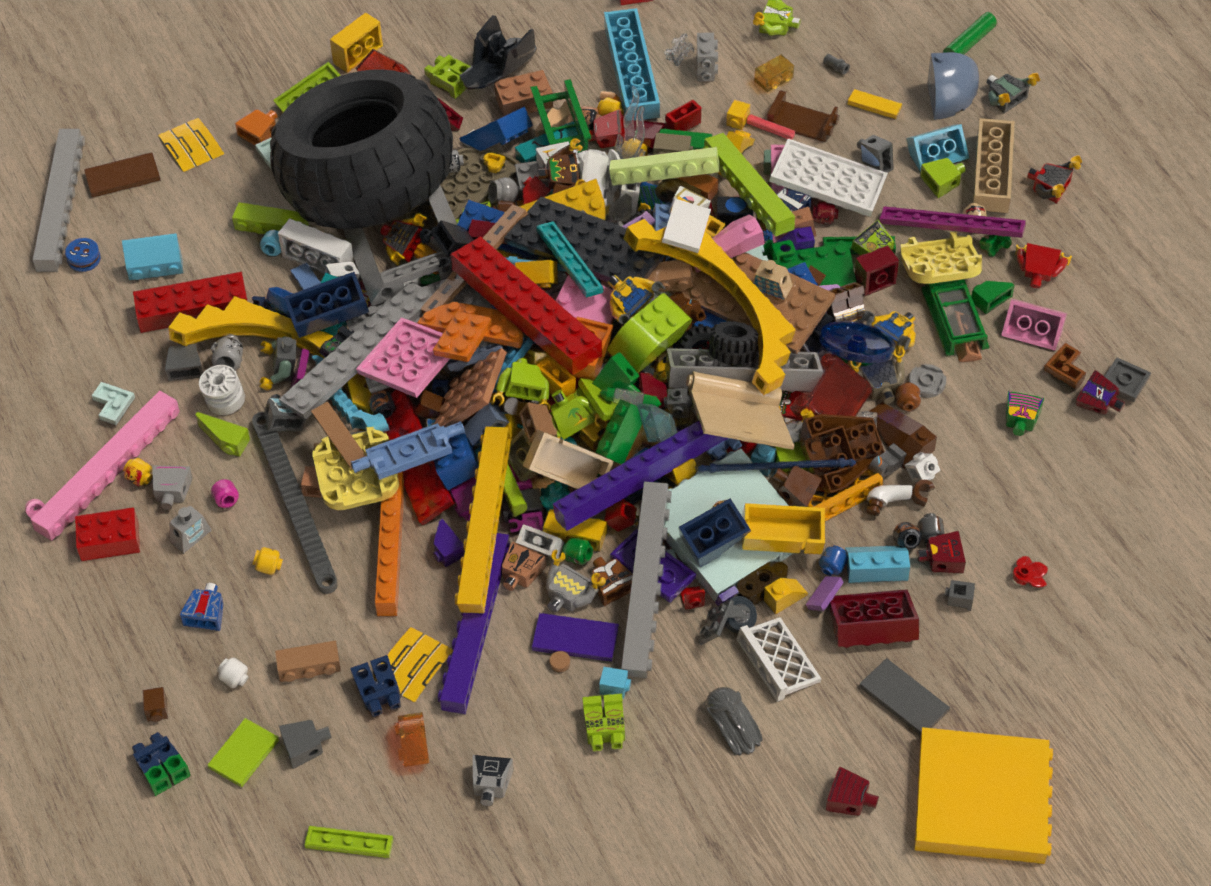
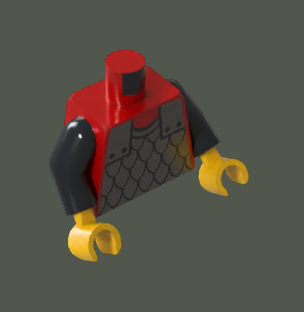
M1076 155L1064 164L1053 165L1046 163L1040 171L1031 168L1027 178L1035 181L1034 192L1042 199H1049L1057 204L1071 183L1073 167L1075 170L1080 169L1082 159L1079 155Z

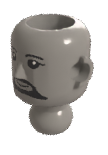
M229 334L223 336L210 349L212 351L213 366L227 365L237 370L240 368L243 360V346L237 335Z

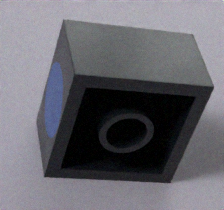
M717 197V219L725 224L724 228L747 215L754 216V211L748 207L743 198Z

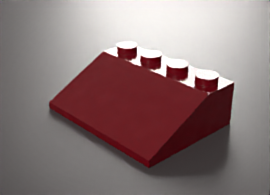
M908 589L835 595L829 603L834 635L838 647L849 648L856 645L870 646L879 643L891 644L893 642L919 640V617Z

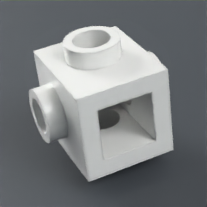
M923 452L914 455L913 460L905 465L913 482L924 479L932 480L935 474L940 471L936 457L933 454Z

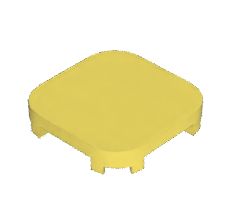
M950 232V238L926 242H917L915 237L908 238V243L901 244L902 263L909 277L915 282L930 284L968 279L979 275L982 271V254H977L970 235H967V237L957 236V232Z
M366 427V432L353 434L352 437L366 455V449L389 441L387 434L375 430L374 427ZM328 437L321 439L322 442L313 451V460L321 496L324 503L332 509L346 510L384 501L391 498L399 487L398 474L379 480L374 469L371 467L354 473L353 469L349 468Z

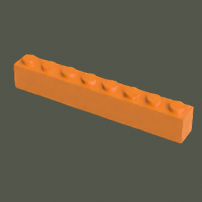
M403 472L397 473L399 487L396 493L391 498L381 501L375 595L377 616H397L404 504Z

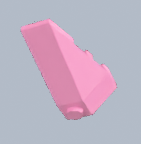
M751 215L731 222L712 238L729 258L765 244L763 231L756 218ZM694 267L695 270H696V272H700V271H701V270H699L698 268Z

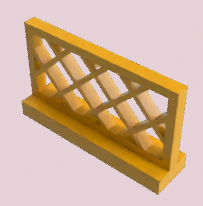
M868 469L861 476H869V478L859 480V476L851 483L854 486L832 492L838 493L833 497H827L828 493L818 486L816 491L825 492L824 496L813 495L807 507L825 508V521L867 500V495L871 490L883 485V477L879 473L874 474ZM812 501L822 502L816 506H813L811 504Z

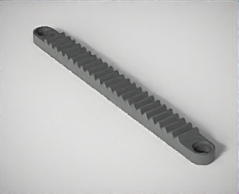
M258 412L252 418L254 430L320 592L324 594L333 593L338 587L336 575L283 448V444L277 431H269L266 423L263 425L257 424L259 420L265 419L264 412ZM325 580L333 581L330 586L322 585Z

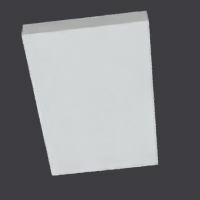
M675 199L662 242L698 253L711 209Z

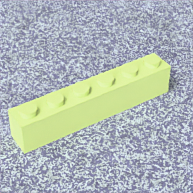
M717 147L611 160L609 171L612 186L718 173L719 158Z

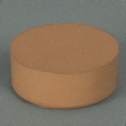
M563 651L553 653L550 657L551 668L556 672L568 670L570 667L569 655Z

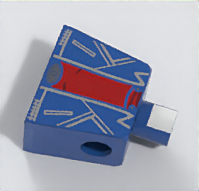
M207 583L205 590L195 589L192 591L180 613L183 626L216 631L221 630L224 602L221 593L217 592L218 586L216 584Z

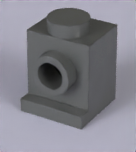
M951 580L950 588H945L944 599L948 600L947 605L963 607L971 611L975 583Z

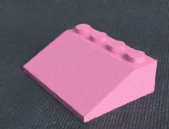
M568 275L556 299L557 303L575 318L582 317L612 325L615 319L612 316L609 305L611 300L610 294L614 290L603 286V293L586 298Z

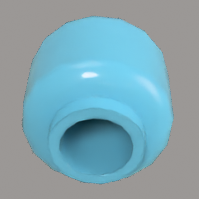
M277 230L267 231L261 239L260 248L268 256H277L281 253L279 231Z

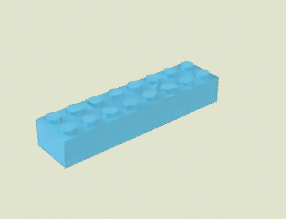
M637 8L604 12V28L626 122L660 118V101Z

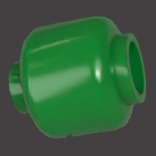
M571 538L563 545L562 552L565 553L567 562L584 565L591 560L593 547L588 540Z

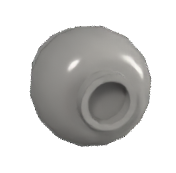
M501 177L489 183L488 198L492 204L495 203L497 205L498 201L515 203L519 199L520 189L513 179Z

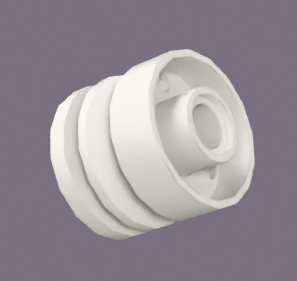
M216 365L210 367L201 375L199 387L207 407L212 413L229 415L241 408L245 401V393L237 373L232 367Z

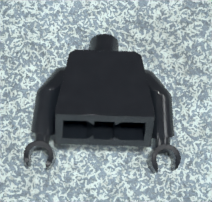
M442 220L431 231L422 229L420 232L422 243H429L431 236H433L444 254L450 257L449 259L443 257L439 261V267L443 266L442 272L444 273L450 269V264L452 263L451 253L475 240L472 239L464 227Z

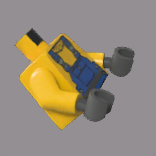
M614 275L608 281V284L614 289L610 294L611 300L609 302L612 316L623 327L624 323L628 322L654 298L653 292L659 296L661 293L658 290L660 288L666 289L665 286L659 281L653 282L649 279L632 278L630 276L622 282Z
M865 311L861 319L867 321L866 324L868 326L872 325L871 337L891 351L896 348L897 355L901 353V348L908 349L914 346L916 333L914 332L915 325L913 323L915 317L912 313L907 312L902 316L898 312L893 311L890 314L875 316L872 312Z

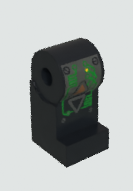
M342 325L336 335L322 344L319 351L320 354L326 358L353 333Z

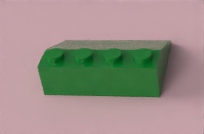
M848 243L796 250L794 255L779 257L780 266L787 269L805 262L808 268L813 266L826 276L819 286L837 284L841 287L853 282L856 283Z

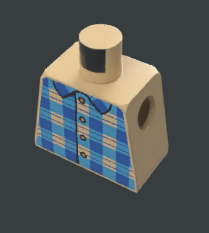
M762 260L755 273L753 284L762 293L785 300L793 286L787 268L777 265L773 260Z

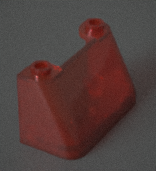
M825 354L821 358L820 363L822 369L826 371L811 394L798 395L790 407L799 421L803 420L800 413L804 409L811 410L814 416L819 414L857 416L872 391L869 382L837 355Z

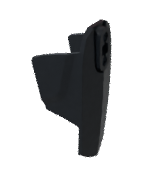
M492 15L476 34L472 66L460 75L463 85L468 90L486 88L526 63L537 50L534 30L530 29L522 38L515 37L506 40L502 34L497 17Z

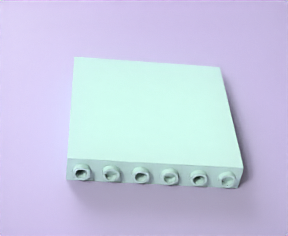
M740 448L735 452H729L724 459L716 460L713 463L722 465L732 463L749 464L753 462ZM759 470L716 471L715 473H709V471L702 473L698 471L694 477L681 481L674 489H668L672 491L671 503H667V509H670L669 521H665V527L668 528L667 539L665 540L674 549V552L682 562L696 573V579L714 602L718 595L734 585L737 588L738 582L743 577L767 562L783 561L794 554L742 550L741 539L717 559L699 568L679 535V526L730 498L741 515L743 514L745 503L788 506Z

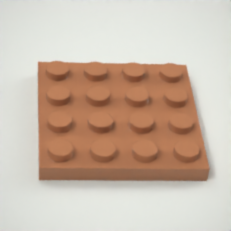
M500 348L496 352H491L483 361L479 360L473 368L466 369L461 376L451 380L449 391L444 397L445 402L439 410L440 415L436 419L435 424L438 423L440 427H447L459 421L462 422L489 404L507 353Z

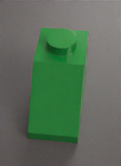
M985 281L980 285L978 284L972 290L974 305L985 314H988L1013 297L1015 285L1010 282Z

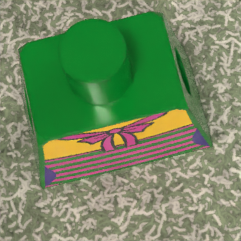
M1008 391L1006 426L1013 428L1014 435L1022 436L1025 430L1033 431L1041 414L1044 398Z

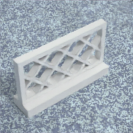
M780 617L751 628L747 625L740 627L737 641L777 702L783 700L787 694L821 681V677ZM778 625L782 633L770 631V628ZM758 632L764 634L765 638L761 640L755 638L753 634ZM767 636L779 639L778 645L767 642ZM781 640L789 642L792 649L780 646ZM764 646L776 650L774 656L765 653L763 650ZM777 652L789 654L788 660L776 657ZM791 656L800 658L802 665L791 662ZM774 662L786 665L785 670L776 669L773 665ZM788 666L800 670L798 676L786 672ZM802 671L810 673L813 678L806 679L800 676ZM784 678L794 680L796 684L788 687L784 682Z

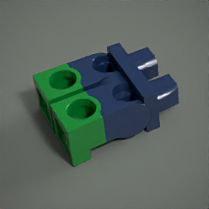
M159 732L151 735L149 739L152 744L144 747L143 743H137L132 746L135 762L155 796L172 787L169 777L172 783L176 785L191 776L188 765L168 737H163Z

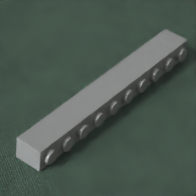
M59 129L33 256L36 272H58L59 264H62L61 253L65 250L64 237H67V224L70 223L69 211H72L74 186L78 182L79 160L82 159V146L85 145V137L81 135L80 129Z
M644 482L622 661V670H627L630 677L647 678L648 671H652V659H649L650 652H654L655 640L651 639L652 633H656L657 628L654 614H658L659 602H656V596L661 593V583H658L659 576H663V564H660L661 558H665L666 547L662 545L663 539H667L668 528L665 527V521H669L670 509H667V503H671L672 491L668 490L667 483Z

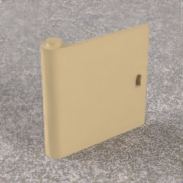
M694 371L691 375L687 376L686 386L689 388L704 434L794 449L793 441L779 409L782 397L780 387L763 395L752 382Z

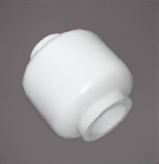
M226 658L217 669L219 680L230 688H235L238 685L243 686L249 678L246 675L248 672L247 666L236 658Z

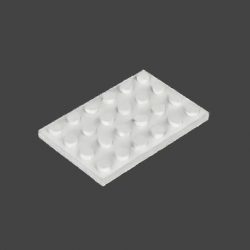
M788 139L769 182L871 217L888 173Z

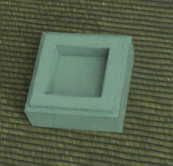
M771 150L764 151V175H770Z

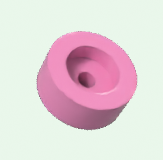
M31 499L25 505V512L32 518L45 504L39 499Z

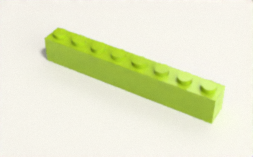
M720 133L706 138L703 149L717 147L719 171L722 176L729 181L732 188H735L739 196L746 201L748 207L756 213L758 219L762 220L766 225V228L774 236L794 230L795 215L724 133Z

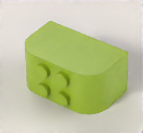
M663 293L634 315L619 330L607 351L612 356L620 352L635 371L639 373L683 336L692 319Z

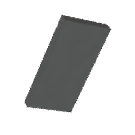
M888 658L878 665L859 685L862 690L919 735H921L922 727L932 728L950 710L947 704Z

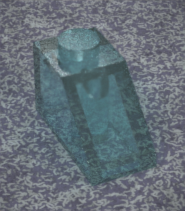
M653 404L637 405L648 442H662L677 433L675 421L670 413Z

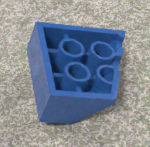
M525 107L459 139L461 142L482 151L499 142L503 145L529 132L528 128L532 127L533 124Z

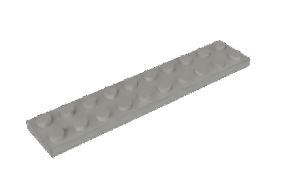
M413 282L407 284L351 334L349 338L342 342L334 352H331L306 374L303 379L279 399L280 404L302 418L307 419L312 414L311 410L326 402L358 373L356 368L401 317L412 322L417 320L423 314L421 307L433 293Z

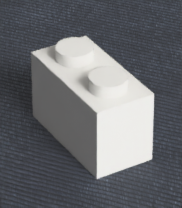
M524 524L516 541L517 544L552 558V552L558 550L556 554L557 559L565 543L556 536Z

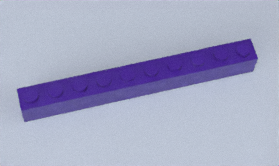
M697 421L553 503L556 521L568 531L643 488L644 482H653L677 466L699 456L728 438L704 434L700 421Z
M497 533L485 612H461V616H463L462 621H458L456 629L458 635L452 642L453 654L449 655L447 661L449 669L443 675L442 684H444V687L438 693V702L441 704L442 711L466 714L502 578V564L510 547L508 534Z

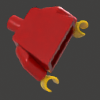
M1027 243L1023 248H1020L1016 244L1015 254L1019 267L1025 272V277L1031 278L1030 287L1036 289L1041 288L1042 281L1049 282L1052 277H1057L1070 264L1072 256L1065 257L1064 253H1061L1062 250L1031 243Z

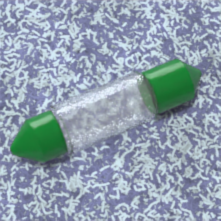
M610 387L600 391V395L606 401L616 404L621 399L639 408L653 410L661 405L657 396L647 395L642 392Z

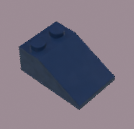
M731 498L678 527L681 539L699 568L717 559L751 532V529Z

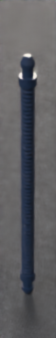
M839 458L837 460L757 462L754 464L732 463L716 465L709 463L708 466L700 465L697 469L702 473L705 471L715 473L716 471L728 472L731 470L790 469L793 466L799 468H844L845 466L855 465L856 461Z

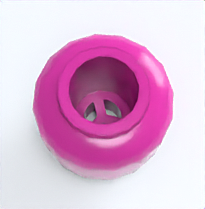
M219 480L211 488V495L215 503L221 508L231 507L238 501L239 492L230 480Z

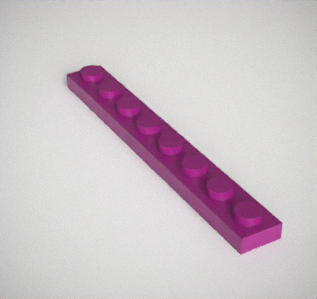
M886 206L883 207L880 216L881 224L1018 238L1023 237L1026 227V220Z

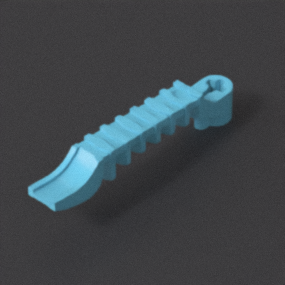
M312 356L316 366L323 360L320 356ZM341 388L329 398L333 406H336L338 412H341L342 417L346 418L347 423H350L352 429L358 428L367 431L366 427H374L375 430L382 431L383 433L389 430L382 414L372 415L358 410Z

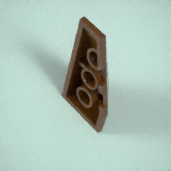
M883 402L868 412L870 418L874 419L877 430L883 436L884 443L888 447L894 443L906 453L902 464L904 469H906L905 465L913 460L914 455L920 452L931 454L935 451L937 436L921 423Z

